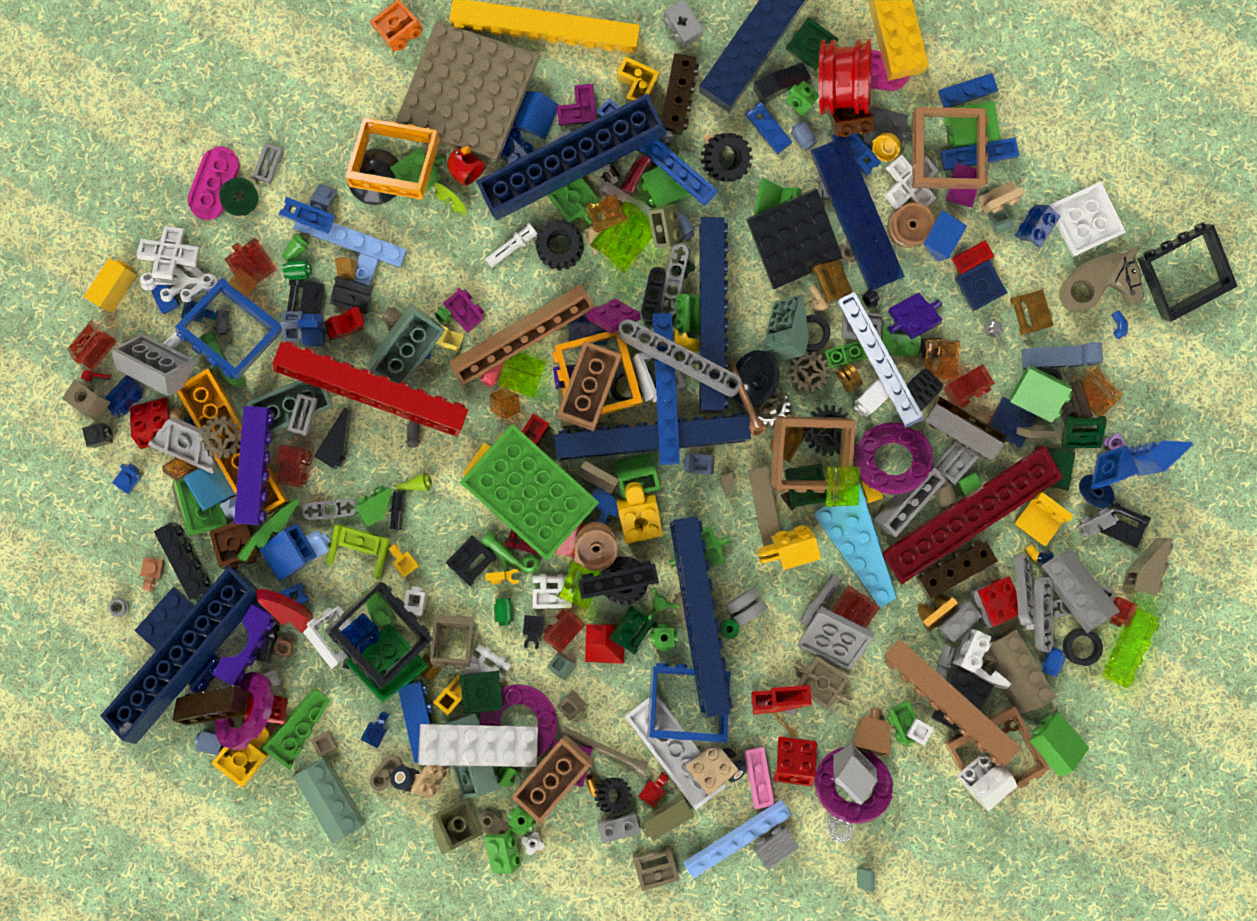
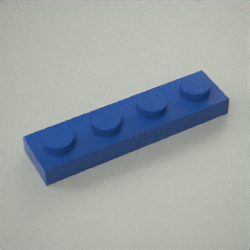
M1016 137L988 142L987 146H985V153H988L987 163L1018 158L1019 151ZM977 144L941 151L943 171L953 170L956 163L965 166L977 165Z

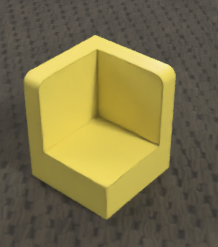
M442 326L445 331L436 342V345L458 353L464 335Z

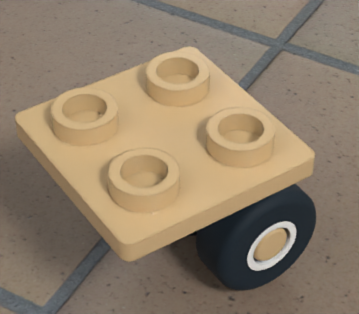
M716 742L709 745L686 765L688 771L708 795L714 793L727 780L729 782L739 780L747 771V766L743 761L733 760L736 753L731 748L722 750Z
M426 765L422 773L414 768L398 766L392 771L390 781L392 786L398 790L432 798L438 792L442 780L449 774L451 765Z

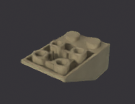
M1156 538L1127 569L1122 588L1146 595H1158L1163 586L1162 576L1168 568L1166 561L1173 549L1172 538Z

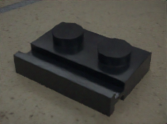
M337 276L335 277L330 304L347 309L358 307L361 313L367 314L374 286Z

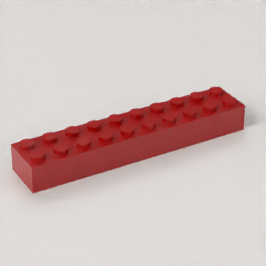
M286 341V343L280 342L272 363L273 371L454 437H458L469 410L461 403L454 402L452 404L447 402V399L442 396H430L423 389L414 390L406 383L399 382L397 384L392 382L391 378L380 375L378 377L372 375L373 372L370 370L353 368L354 365L351 363H339L329 355H317L316 351L310 348L303 350L298 348L297 344Z

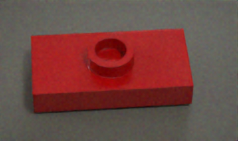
M985 240L953 257L951 260L959 275H962L995 256Z

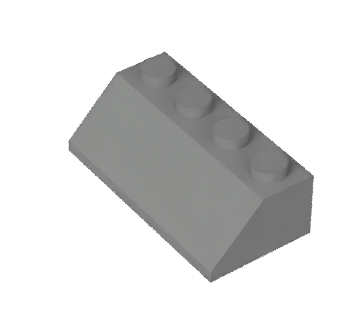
M140 334L112 349L116 370L167 396L174 394L184 387L195 365L194 359L144 334Z
M1072 549L1055 556L1041 566L1039 570L1041 574L1052 580L1054 591L1087 634L1120 612Z

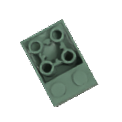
M800 294L774 302L763 351L774 356L777 362L804 356L809 341L804 297Z

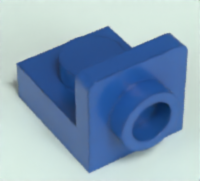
M131 463L129 465L122 464L120 466L122 470L112 483L125 493L130 494L143 475L139 473L140 469Z

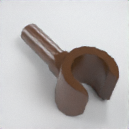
M1014 719L1005 722V727L1002 730L1005 734L1019 729V725H1015L1013 728L1010 727Z

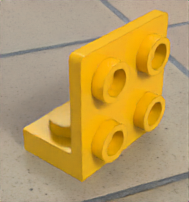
M1040 492L1031 499L1014 524L1041 545L1047 546L1064 522H1070L1074 515L1046 494Z

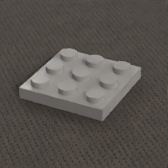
M821 607L799 639L797 646L850 671L872 641L874 632Z

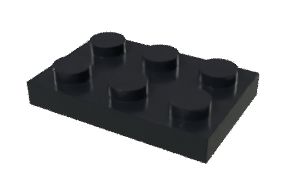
M958 667L950 682L957 691L980 711L994 688V685L961 667ZM940 709L934 711L931 716L932 719L961 734L959 732L960 727L955 723L953 725L950 724L943 717L945 714Z

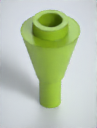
M423 472L405 483L397 484L396 490L429 491L430 486H432V479L430 475Z

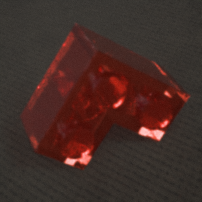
M982 364L942 389L951 403L962 408L971 402L969 400L971 397L976 396L978 398L992 390L990 387L995 382Z
M280 444L276 463L280 464L277 483L303 488L309 478V474L306 473L307 468L311 466L313 455H310L311 451Z

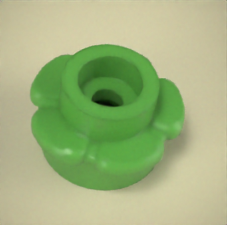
M438 307V310L434 313L437 320L442 325L450 323V318L452 317L450 311L446 307L443 309Z

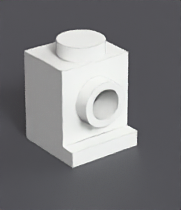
M412 586L411 590L407 589L404 599L405 609L408 612H413L415 615H424L427 592H423L422 587ZM414 597L419 598L420 601L418 604H415L413 602Z

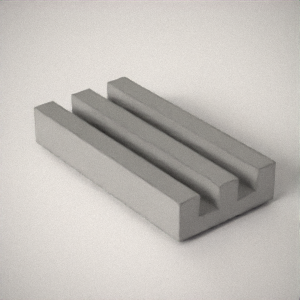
M265 142L252 177L256 180L272 184L284 149ZM271 148L272 150L267 159L263 174L259 176L268 149ZM276 150H277L278 152H277V154H276L275 160H274L273 165H272V167H271L270 173H269V175H268V178H266L267 173H268L269 168H270V165H271V163H272L273 157H274L275 152H276Z
M298 393L287 431L308 436L318 401L317 398ZM302 399H305L300 419L298 422L297 429H295L294 425L299 412ZM309 401H312V402H311V405H310V409H309L308 415H307V419H306V422H305V426H304V429H303V431H302L301 429H302V425H303V422H304V419H305V415H306V412H307V408H308V405H309Z

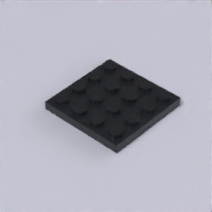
M817 188L746 219L766 274L774 290L812 273V268L817 265L843 259Z

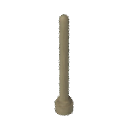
M567 727L561 729L563 735H567L584 745L633 767L636 774L643 776L648 761L644 759L634 760Z

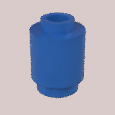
M1053 647L1050 652H1046L1042 664V672L1058 677L1066 659V655H1063L1064 651Z

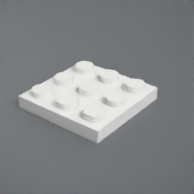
M1102 182L1096 183L1048 206L1072 258L1126 233Z

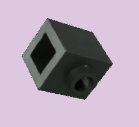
M97 423L82 428L87 447L97 448L113 443L111 438L112 431L107 424Z

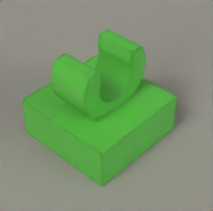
M499 766L495 773L498 783L504 787H507L508 784H515L511 780L513 775L519 776V773L512 766Z

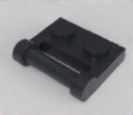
M295 279L289 280L290 292L287 311H295L298 287H301L303 292L300 311H303V314H320L324 284Z
M1114 501L1110 507L1114 510L1111 512V515L1119 513L1139 522L1138 528L1119 520L1115 525L1105 530L1101 528L1100 533L1133 548H1137L1151 517L1145 514L1142 516L1120 506V503Z
M472 535L445 563L471 587L475 583L474 580L491 562L494 563L497 558ZM483 553L486 558L467 575L464 571Z

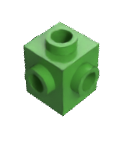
M803 80L799 86L795 84L788 92L790 97L786 102L803 116L819 98V93Z
M669 623L658 624V627H654V632H650L651 644H655V648H659V651H670V647H674V643H678V631H674V627H670ZM663 634L668 636V640L665 642L661 640V635Z
M520 805L516 809L512 808L507 817L510 820L508 823L511 826L510 830L519 835L521 832L525 834L527 830L531 832L536 823L534 818ZM519 817H523L525 819L524 824L518 823Z

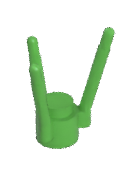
M653 587L652 590L655 597L652 600L653 609L648 619H652L657 610L662 611L667 606L673 608H680L681 606L667 602V599L659 595L657 589Z

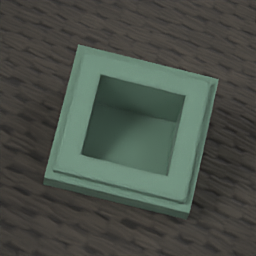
M1005 207L995 214L993 212L987 214L996 235L1013 228V218Z
M558 651L547 667L558 677L567 680L577 665Z
M857 868V887L872 892L875 890L874 871L871 868Z

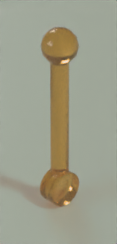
M776 712L772 713L787 729L789 735L796 737L797 732L791 729Z

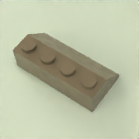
M1009 629L991 640L989 650L995 655L997 661L989 665L992 673L997 671L1011 683L1010 687L1003 689V691L1020 715L1038 709L1057 698L1017 630Z

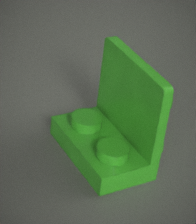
M761 179L754 215L802 194V189L798 187L782 188L767 179Z

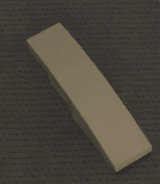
M762 467L749 470L748 475L763 546L773 544L771 536L779 532L780 527L772 487L770 486L768 468Z

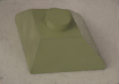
M467 798L433 815L434 838L442 855L483 835Z

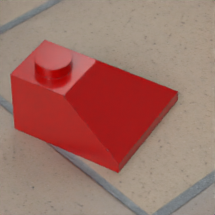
M586 624L585 662L624 664V648L609 638L617 625Z

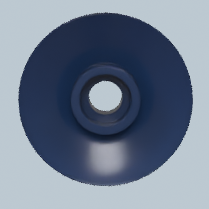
M1086 475L1080 480V493L1089 504L1097 508H1106L1112 505L1114 502V492L1110 485L1093 490L1091 489L1093 475Z

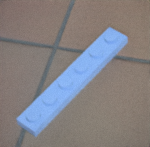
M295 222L294 225L295 230L401 268L407 253V249L333 223L329 234Z
M780 800L684 861L683 864L694 879L792 815L784 802Z

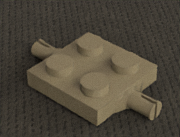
M817 655L807 667L798 661L794 664L793 668L802 673L801 679L796 686L810 685L812 700L828 710L837 699H840L846 705L850 702L845 700L844 697L849 701L852 700L851 697L843 693L844 686L849 677Z

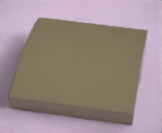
M584 461L578 477L612 495L619 479Z

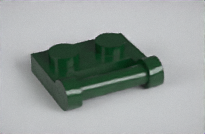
M1066 416L1061 441L1062 448H1101L1107 423L1106 416H1098V418H1073V416ZM1097 425V428H1073V426Z
M630 606L609 638L635 655L638 651V646L651 627L654 628L656 622L648 619V616ZM644 621L645 624L643 625V627L641 628L633 642L629 644V642L631 641V639L633 638V636L635 635V633Z

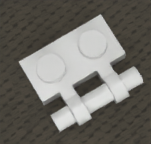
M558 573V575L540 574V576H533V583H540V589H533V609L572 608V589H564V583H572L571 575ZM547 583H558V589H547Z
M479 644L475 650L481 656L478 659L472 655L471 667H466L461 672L471 674L495 671L500 668L508 671L511 664L506 662L504 657H499L491 652L492 649L489 647L485 648ZM486 658L495 663L494 668L484 663ZM499 673L500 682H501V680L503 679L504 675H502L501 673Z

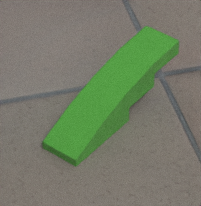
M292 500L268 518L249 538L236 558L246 561L255 546L263 548L271 533L274 535L279 534L285 527L299 500Z

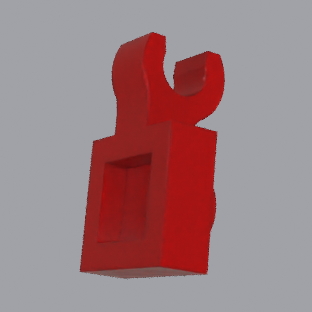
M661 772L655 782L649 779L638 797L654 808L665 793V790L661 787L668 780V776Z

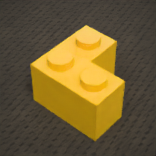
M625 56L617 72V80L631 86L626 97V104L647 93L651 97L659 81L660 72Z

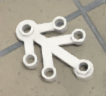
M183 265V269L191 272L196 278H189L176 267L174 271V276L176 277H173L172 280L154 278L151 273H144L140 278V283L144 290H153L157 285H175L171 289L161 290V299L169 302L180 292L181 300L183 302H190L202 290L209 292L217 283V278L213 274H204L197 267ZM189 285H195V286H194L192 289H190V290H189V289H185V288L188 287Z

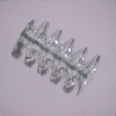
M829 812L826 813L825 824L831 838L838 843L850 841L854 835L853 824L842 821Z

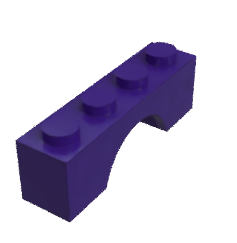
M251 604L242 620L248 632L246 647L240 654L234 657H222L212 674L231 685L243 683L247 676V673H245L247 668L252 666L257 658L255 655L257 650L261 649L266 642L265 636L267 632L271 631L276 624L275 618L268 611L257 605Z

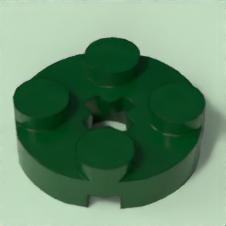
M239 177L230 179L220 189V204L227 213L233 216H247L254 211L258 204V193L255 186L249 180ZM241 192L242 197L245 199L236 202V198L233 195Z

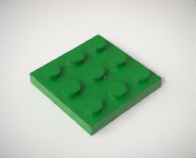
M390 623L357 650L382 676L411 646ZM417 654L383 689H377L349 657L345 659V663L381 704H384L428 668V664Z

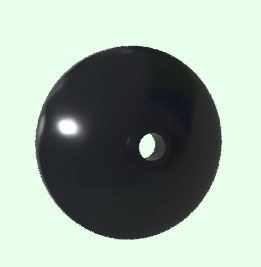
M368 149L365 152L359 173L370 174L372 171H376V176L396 179L390 167L399 161L388 151ZM349 187L352 194L358 200L370 205L387 203L396 196Z
M754 350L742 356L736 363V368L752 406L761 405L773 395L778 386L780 378L778 362L774 356L763 350ZM730 382V388H736V385ZM738 392L733 397L737 402L744 405Z

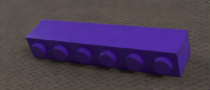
M244 406L235 524L262 525L266 519L264 502L267 501L268 492L265 490L266 482L269 481L267 463H270L271 452L268 450L269 444L272 443L270 425L274 422V413H272V409L267 407Z

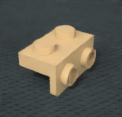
M1009 182L979 196L978 201L985 215L990 212L995 214L1003 210V206L1009 203L1012 206L1020 202V198L1025 192L1022 187L1016 189L1013 182Z

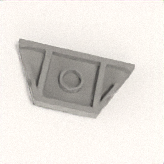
M175 417L169 418L163 425V428L148 443L149 446L212 474L217 471L214 456H209L210 450L203 451L206 446L199 443L203 440V437H200L199 434L204 431Z

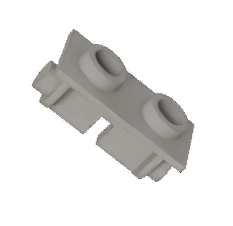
M1107 507L1102 508L1096 512V516L1092 518L1086 516L1080 519V524L1076 526L1078 529L1082 527L1083 530L1080 531L1082 537L1089 538L1100 532L1097 527L1098 524H1101L1103 530L1115 525L1119 519L1116 514L1111 515V512L1114 510Z

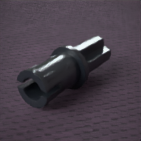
M393 492L389 529L402 530L403 513H405V510H403L404 492Z

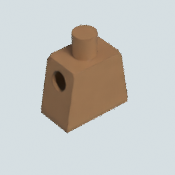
M870 708L869 718L862 717L859 719L851 743L860 752L887 757L890 754V723L881 720L882 710Z

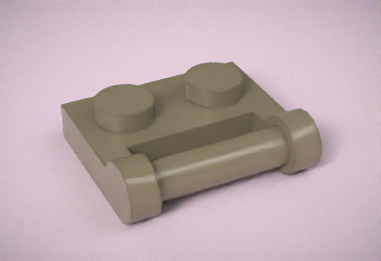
M670 845L664 846V849L640 856L638 854L632 856L642 891L679 881ZM667 856L668 862L642 869L641 863Z

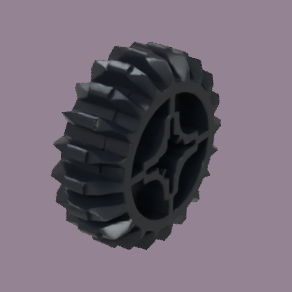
M824 405V411L817 407L816 411L818 414L814 411L810 412L812 417L830 415L836 418H845L849 414L846 412L841 415L842 408L835 412V405H832L830 410L828 405ZM805 427L808 431H804L803 435H809V438L804 441L807 443L811 440L812 444L809 445V448L811 449L816 446V454L820 449L822 450V456H825L827 451L829 456H833L834 450L838 455L840 454L839 447H841V441L839 443L836 441V432L840 428H835L831 432L832 435L829 433L821 435L820 433L824 432L827 428H821L819 432L814 434V427ZM825 437L829 440V443L831 442L832 446L823 445L817 439Z

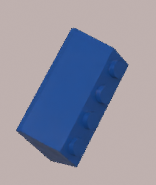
M1152 441L1149 444L1131 446L1129 450L1139 471L1136 475L1142 476L1165 472L1193 446V443L1187 441Z

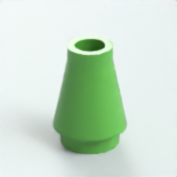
M299 234L295 237L293 236L282 257L287 261H292L308 249L309 242Z

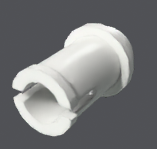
M174 329L173 334L163 344L175 349L182 341L176 336L177 333Z

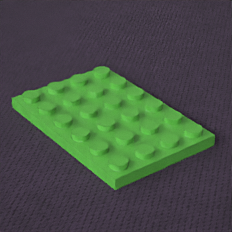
M513 424L509 426L459 482L545 560H548L599 503Z

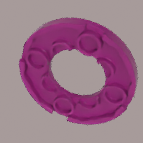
M884 423L869 429L863 434V437L856 445L854 462L859 477L872 489L885 494H904L915 490L926 481L932 469L933 452L930 443L920 431H915L909 427L906 428L902 423ZM888 443H897L906 447L912 455L913 462L911 467L900 475H889L879 470L875 464L874 456L881 446Z
M249 672L243 683L237 685L241 687L240 689L253 694L254 706L249 719L239 728H234V722L231 721V718L215 721L216 737L222 746L232 750H241L249 746L248 742L253 738H257L263 731L270 717L274 700V693L270 690L272 683L266 676L257 672Z
M514 684L501 688L503 710L481 712V726H500V717L509 706L523 704L530 707L538 720L537 758L540 757L552 744L557 731V715L552 702L543 692L529 685Z
M845 747L833 750L820 762L814 779L815 791L822 806L834 817L848 823L862 824L879 818L886 811L893 797V780L886 765L876 755L861 752L876 767L878 781L872 788L871 796L859 805L856 802L846 801L838 794L835 788L833 755Z

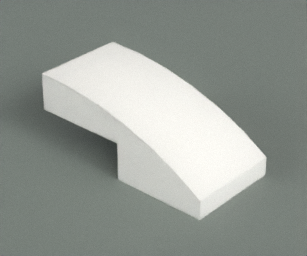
M981 668L976 670V673L969 671L994 685V687L1008 689L1011 685L997 671L991 676Z

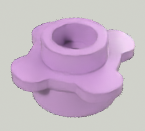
M1118 433L1103 441V444L1107 446L1109 451L1126 445Z

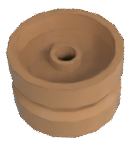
M912 202L905 204L891 214L887 224L888 235L893 243L900 247L911 248L924 243L935 223L931 211L920 203Z
M601 522L584 524L574 537L575 556L584 568L591 571H600L614 563L618 547L614 531L608 525Z

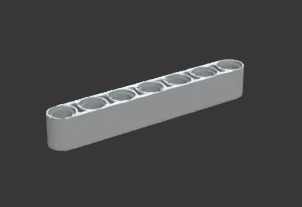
M628 319L620 323L618 335L623 342L727 396H734L738 393L741 379L736 374ZM629 328L632 330V333L626 334L622 330ZM646 337L650 341L643 343L640 341V338ZM664 346L667 351L660 352L657 347ZM676 355L683 356L684 360L677 361L674 357ZM698 364L702 369L694 370L692 365ZM716 373L719 378L712 379L709 374ZM733 382L736 388H729L727 383Z

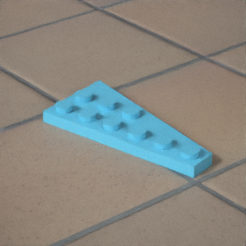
M860 481L852 486L850 490H846L814 512L813 515L878 606L882 608L896 599L897 594L886 565V560L882 555L881 543Z

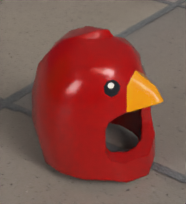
M469 146L454 150L447 161V168L451 176L463 186H468L477 180L483 173L486 165L471 153Z

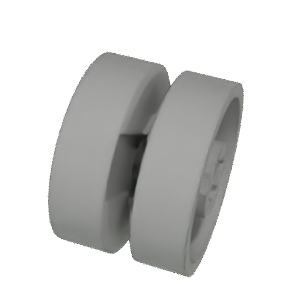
M755 587L745 591L725 605L730 614L740 611L733 617L739 626L755 618L768 608L763 599L754 601L760 596Z

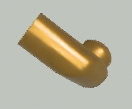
M590 773L586 775L588 790L592 796L597 797L594 791L599 790L596 787L598 783L596 782L595 775Z

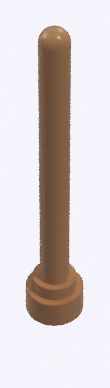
M728 357L729 371L740 377L733 358ZM741 379V386L738 392L751 421L749 429L753 436H759L766 431V426L763 421L757 418Z

